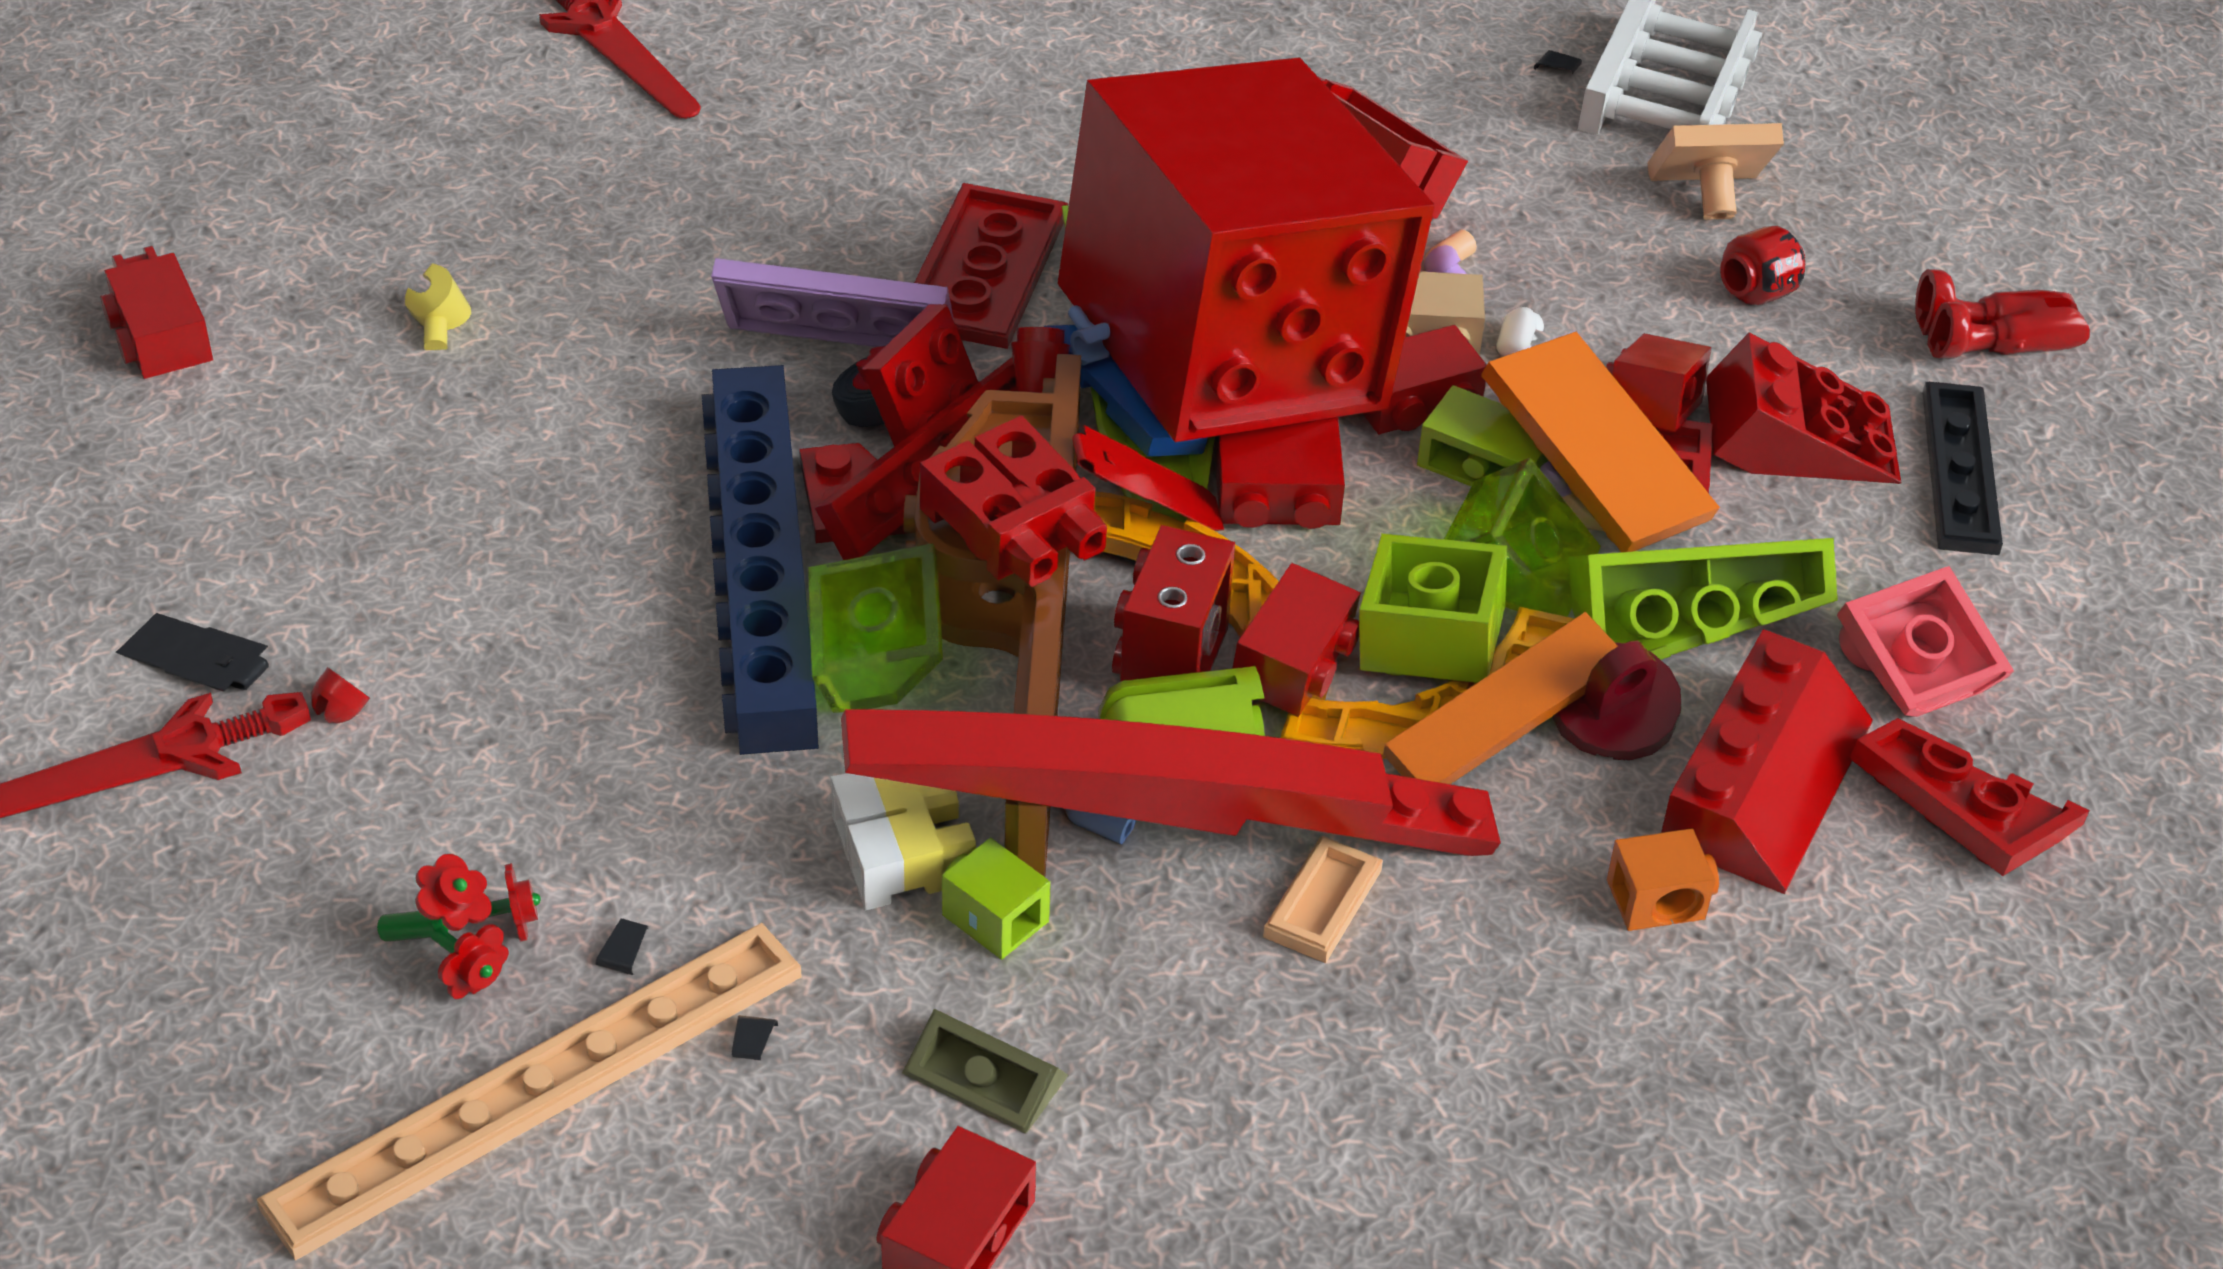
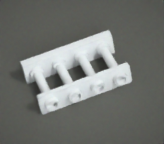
M1629 0L1585 89L1577 130L1598 135L1605 119L1615 120L1617 115L1667 129L1680 125H1724L1726 118L1731 117L1738 90L1743 89L1750 62L1753 63L1755 61L1760 46L1762 32L1754 30L1758 12L1748 9L1739 30L1734 31L1662 12L1663 6L1656 5V0ZM1656 32L1728 50L1729 53L1725 59L1649 38L1650 36H1655ZM1643 59L1714 77L1717 78V81L1713 87L1638 67L1637 63H1642ZM1630 87L1705 106L1702 115L1624 95L1623 92L1624 90L1629 91Z

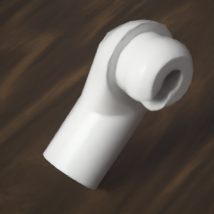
M1519 307L1510 311L1504 317L1496 344L1498 353L1504 357L1532 347L1530 345L1531 342L1538 339L1534 334L1535 330L1543 331L1544 328L1540 315L1528 307Z

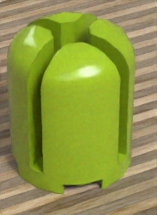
M1255 666L1126 680L1108 688L1098 709V719L1175 725L1265 736L1261 709L1259 705L1252 706V700L1264 699L1260 676Z

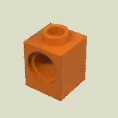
M1693 829L1615 840L1606 880L1628 931L1672 925V921L1674 924L1706 920L1711 896L1717 894L1719 889V874L1714 858L1710 854L1704 855Z

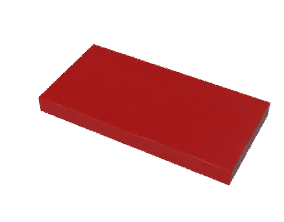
M968 183L962 184L914 282L948 287L953 319L961 340L1008 349L1064 224L1062 206L1068 205L1067 202Z

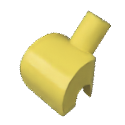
M432 263L423 274L424 278L431 282L429 289L418 293L408 288L405 295V306L411 315L424 326V349L446 350L447 330L454 329L465 323L471 315V307L449 271L440 265Z

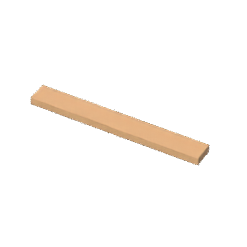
M761 922L257 1198L259 1210L294 1260H297L801 978V965Z

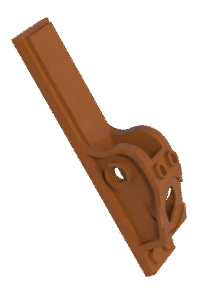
M1057 354L1055 378H1043L1042 393L986 390L967 412V417L970 418L946 447L939 446L931 457L967 440L974 445L976 436L1022 415L1076 471L1077 459L1072 437L1079 433L1081 355ZM1012 441L1002 444L999 447L1000 452L1010 457L1012 455ZM960 466L946 472L947 477L955 482L960 481ZM919 475L917 495L906 494L903 525L904 532L915 533V541H906L905 578H916V609L920 620L933 634L948 642L969 647L999 649L1018 657L1013 714L1058 716L1070 550L1065 547L1057 551V570L1050 579L1034 587L1028 585L1015 573L998 581L987 570V561L976 557L967 547L962 536L944 519L934 523L919 509ZM991 591H1003L1012 595L1013 598L1005 603L995 604L984 600L982 596ZM1006 799L1005 848L1045 877L1051 806Z

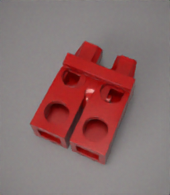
M1022 415L976 436L974 445L967 440L920 462L919 509L934 523L944 519L962 536L971 552L979 559L987 561V570L998 581L1015 573L1028 585L1034 587L1050 579L1057 570V551L1067 547L1077 558L1085 561L1103 552L1106 547L1107 525L1094 511L1096 488L1085 477L1080 478L1071 465ZM1012 441V455L1009 457L1001 453L999 447L1006 442ZM956 466H960V481L958 482L951 480L946 475L948 470Z

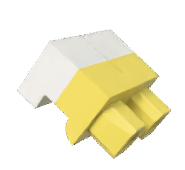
M848 773L831 776L832 817L865 911L891 904V895L921 887H924L928 894L942 891V874L945 873L950 863L958 856L969 854L976 849V840L969 823L965 822L935 829L934 826L935 823L959 818L957 791Z

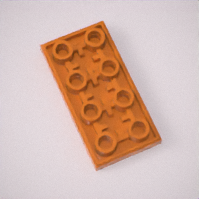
M1577 331L1488 362L1481 374L1483 379L1498 396L1501 404L1510 411L1533 440L1536 448L1545 455L1568 484L1571 492L1580 499L1603 528L1607 537L1621 552L1639 550L1711 521L1719 510V505Z

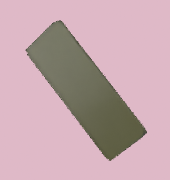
M936 1009L933 1010L902 1074L1027 1134L1069 1076L1058 1067Z

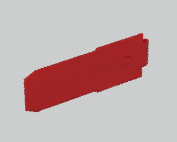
M1083 425L1085 435L1082 433L1073 435L1072 442L1077 464L1104 482H1112L1146 500H1152L1195 522H1199L1214 531L1224 530L1216 497L1204 486L1140 455L1137 451Z

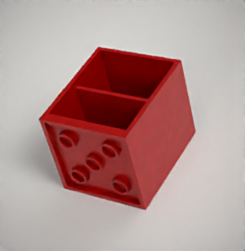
M1300 57L1088 79L1057 284L1073 306L1076 305L1082 308L1091 323L1097 325L1105 322L1109 325L1110 337L1102 340L1104 347L1109 351L1110 356L1174 442L1389 409L1435 204Z

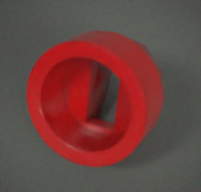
M328 667L316 681L311 691V705L314 712L320 715L325 711L324 718L328 723H343L351 720L359 714L370 699L369 696Z

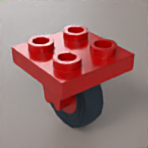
M929 304L886 346L872 348L869 351V356L855 362L839 375L833 383L832 397L839 414L849 425L870 427L885 424L895 447L978 383L977 377L948 305Z

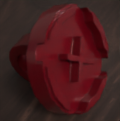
M1639 641L1616 643L1618 647L1608 652L1591 670L1585 695L1552 716L1561 736L1580 751L1594 756L1599 754L1604 757H1613V760L1630 761L1653 755L1670 741L1682 710L1681 688L1670 667L1652 652L1648 651Z

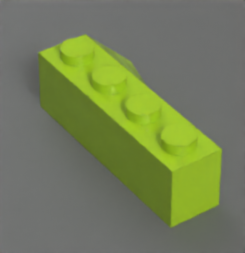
M1834 538L1568 557L1571 603L1574 617L1576 618L1586 612L1614 642L1627 643L1629 641H1639L1660 660L1703 644H1710L1728 638L1730 635L1757 626H1763L1838 601Z

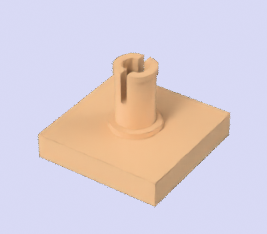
M1782 123L1673 126L1647 162L1650 180H1700L1703 219H1732L1737 214L1733 179L1756 178L1784 145Z

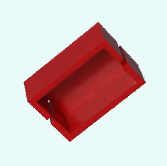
M1319 77L1435 204L1432 218L1437 219L1468 160L1355 88Z

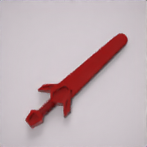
M556 0L567 12L539 14L540 24L548 32L581 36L672 115L687 119L699 114L701 110L699 102L617 19L622 7V0Z
M302 692L267 695L262 702L263 708L258 709L259 713L254 710L252 715L248 712L245 713L246 717L241 714L239 719L234 716L232 717L233 721L228 718L226 723L221 720L219 721L220 724H218L217 722L211 723L210 718L204 717L213 703L211 693L188 699L160 731L1 783L0 818L180 769L216 780L242 773L240 764L217 753L220 748L224 747L225 743L231 745V741L235 744L238 739L244 741L246 737L248 740L251 735L257 737L259 733L261 736L264 731L267 734L272 732L273 734L283 736L311 721L308 705Z

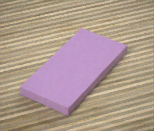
M715 258L711 275L727 326L731 329L878 347L886 346L929 304H947L953 318L948 287Z

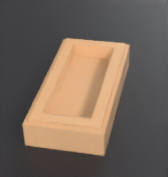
M1321 835L1265 924L1263 938L1326 963L1379 876L1383 860Z

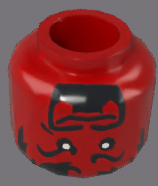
M1765 226L1738 235L1727 244L1720 265L1722 282L1732 295L1749 305H1763L1788 296L1800 287L1804 279L1806 266L1804 250L1798 240L1788 230L1780 226Z

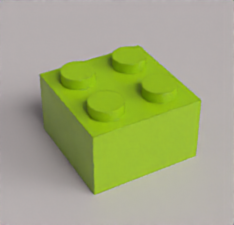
M1382 533L1359 609L1360 670L1381 672L1393 676L1409 675L1478 683L1490 674L1506 606L1507 546Z

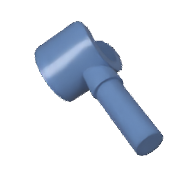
M1072 306L1068 311V315L1078 329L1073 331L1070 340L1073 355H1081V365L1109 358V351L1102 342V340L1110 337L1109 325L1105 322L1094 325L1080 306Z

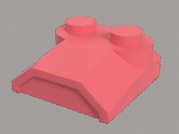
M1950 566L1846 602L1837 614L1843 625L1839 634V643L1844 655L1857 667L1872 671L1905 716L1918 717L1980 694L2008 678L2014 672Z

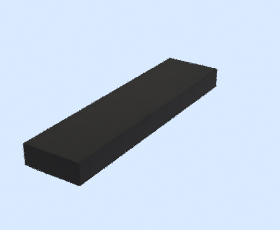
M1925 381L1922 394L1938 549L2000 555L2003 542L1984 387Z

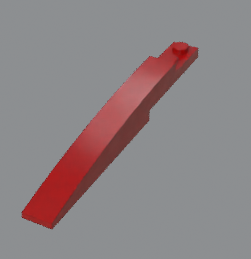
M845 709L841 717L845 773L1231 836L1237 835L1246 820L1466 856L1492 855L1501 844L1488 791L1388 774L1385 772L1382 754L1221 730L1066 716L967 711Z

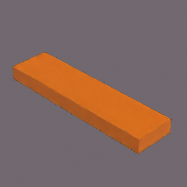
M1584 612L1385 743L1383 755L1401 776L1452 784L1585 695L1591 670L1600 659L1618 647V645Z

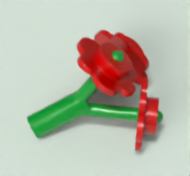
M444 854L435 861L433 866H423L416 873V883L421 888L415 898L418 911L384 914L378 920L377 931L383 941L431 938L447 950L450 954L441 962L438 969V978L448 986L447 992L454 999H461L469 991L472 994H476L481 989L491 985L499 976L502 965L508 958L509 951L502 944L504 939L503 931L495 924L483 926L475 935L471 932L464 933L458 939L448 933V930L459 931L468 922L478 924L489 917L512 912L520 942L527 941L528 931L526 923L538 920L537 905H539L541 898L539 894L533 893L530 879L517 882L513 864L510 863L505 865L504 872L509 898L490 902L489 898L483 893L487 887L485 876L476 870L469 871L466 863L459 856Z

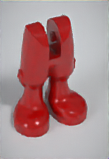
M1926 269L1919 279L1915 299V315L1922 334L1928 335L1927 345L1934 358L1952 359L1960 357L1963 353L1986 349L2002 355L2065 350L2085 344L2090 338L2089 326L2083 315L2078 311L2077 304L2069 293L2049 290L2000 291L1979 299L1978 302H1970L1956 298L1954 282L1951 276L1944 270Z

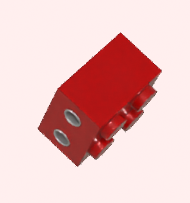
M1161 525L1151 549L1144 547L1140 549L1133 572V584L1135 586L1132 591L1123 590L1121 592L1114 616V627L1123 629V636H1120L1112 661V673L1121 675L1120 682L1212 670L1229 625L1235 542Z

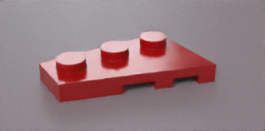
M1899 718L1857 739L1849 758L1873 776L1879 784L1890 789L1921 813L1930 823L1938 826L1972 852L1981 862L1989 865L2002 876L2058 844L2081 827L2090 810L2070 800H2067L2062 809L2030 794L2034 783L2013 773H2010L2005 780L1973 766L1970 752Z

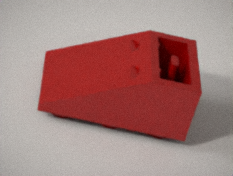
M1750 332L1707 376L1706 385L1710 423H1713L1712 444L1715 456L1751 474L1902 483L1890 408L1876 393L1871 391L1863 392L1840 380L1828 368L1815 367L1794 356L1782 344L1777 342L1769 343Z

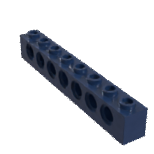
M784 365L712 369L713 394H701L704 430L716 429V433L704 434L707 470L719 469V474H707L709 510H722V515L710 516L712 553L725 552V558L713 559L715 596H728L729 601L716 603L718 641L731 640L732 647L719 648L722 687L735 686V693L722 694L725 734L738 733L740 755L819 749L817 705Z

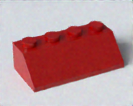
M1765 629L1761 631L1670 793L1661 833L1693 829L1704 855L1710 854L1718 868L1782 894L1786 893L1853 762L1849 758L1857 739L1867 734L1873 721L1824 651Z

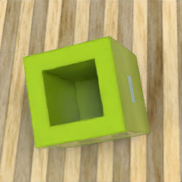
M991 837L971 853L962 854L955 858L947 867L945 873L942 874V916L1001 960L1049 922L1050 880Z

